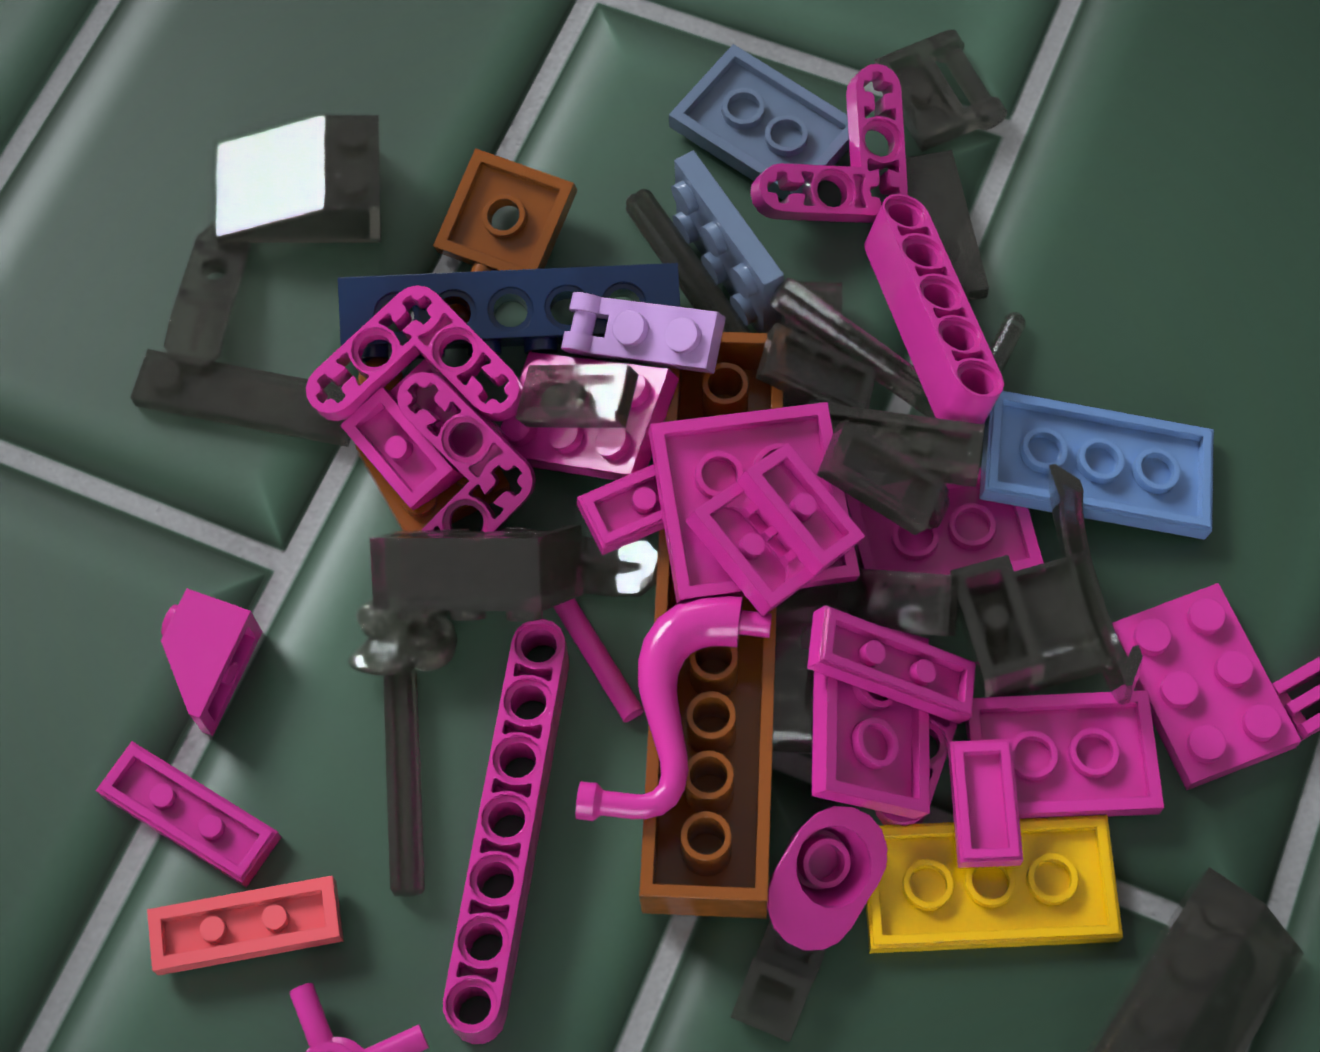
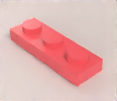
M332 875L147 909L152 971L158 976L344 942L337 882Z

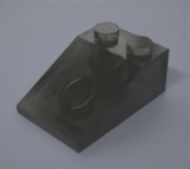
M322 115L218 145L217 243H381L379 115Z

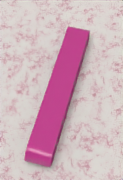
M532 619L523 623L515 631L511 641L443 997V1013L447 1022L457 1036L471 1044H485L495 1039L502 1031L506 1021L568 677L569 656L565 637L561 628L554 622L546 619ZM546 645L555 650L554 655L544 662L535 663L526 658L527 654L537 646ZM528 701H538L546 706L541 715L534 719L525 720L515 715L517 709ZM526 757L535 762L533 770L524 777L513 778L504 773L506 766L516 758ZM507 815H516L525 820L522 830L512 837H501L493 832L495 824ZM496 874H505L514 879L512 889L503 897L489 898L482 894L484 883ZM493 934L503 940L501 950L494 958L480 961L471 956L472 945L479 937ZM473 996L488 998L491 1001V1009L489 1015L482 1022L468 1025L459 1020L460 1008L467 999Z

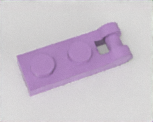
M583 292L572 293L569 310L574 313L571 330L565 331L561 345L563 351L588 357L714 374L726 319L719 312L604 298ZM596 318L608 319L604 337L593 336Z

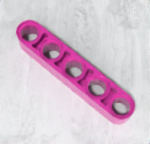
M889 195L884 199L865 240L866 254L935 418L940 425L954 434L963 436L976 434L982 428L1003 391L1004 381L929 212L922 203L908 195Z

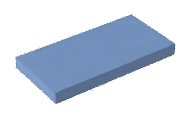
M1002 391L984 422L979 499L1205 540L1212 532L1214 429Z

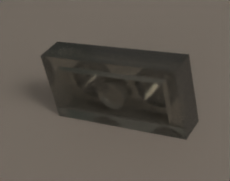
M628 364L529 365L515 418L526 427L626 428L639 374Z

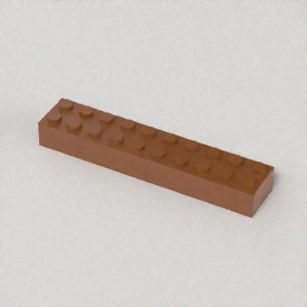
M723 332L714 374L668 368L679 378L666 414L665 422L783 408L785 334ZM665 529L659 531L654 623L658 617L677 605ZM741 596L743 597L742 610L758 612L746 596ZM777 607L769 612L772 613L769 638L739 635L737 648L711 646L699 649L684 660L679 671L677 695L688 755L689 771L685 791L676 806L661 816L643 819L639 892L642 913L763 919L767 917ZM649 727L645 794L653 791L659 785L661 777L660 760Z

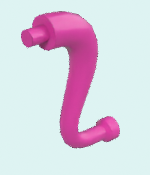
M716 596L702 597L679 603L657 618L643 639L638 659V688L660 760L661 777L659 785L653 791L646 794H631L605 791L598 783L580 781L576 800V819L594 821L600 816L633 820L648 819L661 816L676 806L685 791L689 771L688 755L677 695L678 676L683 662L690 654L699 649L711 646L737 648L739 635L769 638L772 613H767L762 617L759 612L742 610L743 597Z

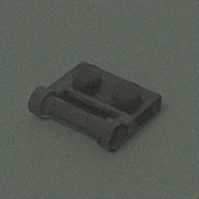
M954 29L943 31L874 59V64L887 66L899 78L902 91L903 122L921 152L979 128L981 130L992 129L999 125L1007 116V110L1001 100L990 95L964 54V42ZM935 61L947 65L970 102V106L963 108Z

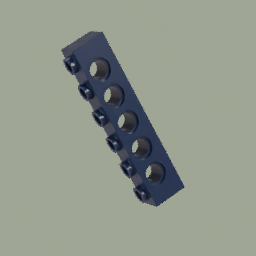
M678 263L338 277L341 346L399 292L407 287L416 285L430 288L448 306L452 304L465 306L471 313L467 325L497 355L502 354L501 347L524 346V353L526 354L529 352L543 354L557 352V344H562L564 332L570 331L572 324L566 325L557 322L551 314V309L560 300H571L573 292L589 293L612 299L627 297L636 302L680 307ZM506 302H517L526 309L527 316L520 325L506 327L495 318V313L499 306ZM417 305L410 308L414 313V320H418L422 324H425L431 318L427 308L421 309ZM596 318L593 336H605L608 319ZM403 331L394 332L402 345L409 341ZM385 340L372 341L363 351V362L371 358L389 359L392 345ZM454 340L444 348L442 358L445 357V349L468 348V356H472V344L465 340ZM420 354V355L417 356L415 359H425V358Z

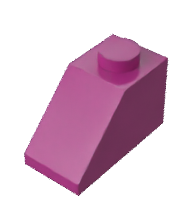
M186 588L179 604L172 605L165 615L161 628V643L188 714L203 733L213 736L263 631L250 610Z

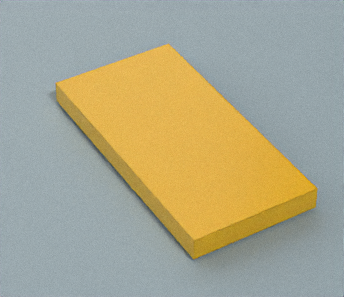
M1108 815L1019 819L1023 851L1021 866L958 868L954 822L921 823L906 826L878 825L882 829L888 850L886 869L878 886L866 903L869 952L891 953L1120 942L1123 938Z

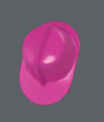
M833 806L815 813L790 837L784 850V855L776 866L768 885L767 910L773 927L786 943L801 950H824L839 943L853 927L871 894L878 886L887 864L888 847L882 829L870 815L854 807Z

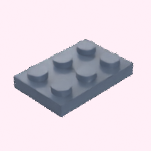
M734 44L669 114L670 128L753 181L764 170L774 164L835 166L849 149L847 114ZM776 180L768 187V191L776 193L779 198L784 200L790 194H802L804 184L796 191H783L779 189L778 181Z
M692 150L674 160L675 184L671 186V191L676 202V214L672 217L676 231L684 243L687 245L694 243L702 254L701 262L710 280L715 285L722 283L731 295V306L739 321L744 326L751 324L757 333H777L781 330L784 274L695 151Z

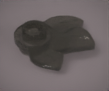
M415 589L407 597L406 601L394 597H379L360 606L356 614L357 621L369 639L349 658L348 663L350 667L366 674L387 676L401 671L410 664L423 671H432L445 666L455 654L458 639L453 623L447 619L449 606L446 599L441 593L433 589Z

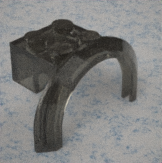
M1051 464L1049 465L1050 501L1063 558L1014 571L1009 555H1004L950 570L952 598L972 661L976 662L975 670L984 698L1018 696L1102 673L1115 700L1120 705H1124L1131 700L1141 672L1143 656L1139 645L1133 646L1129 656L1126 655L1110 620L1087 540L1083 514L1084 490L1081 481L1058 465Z

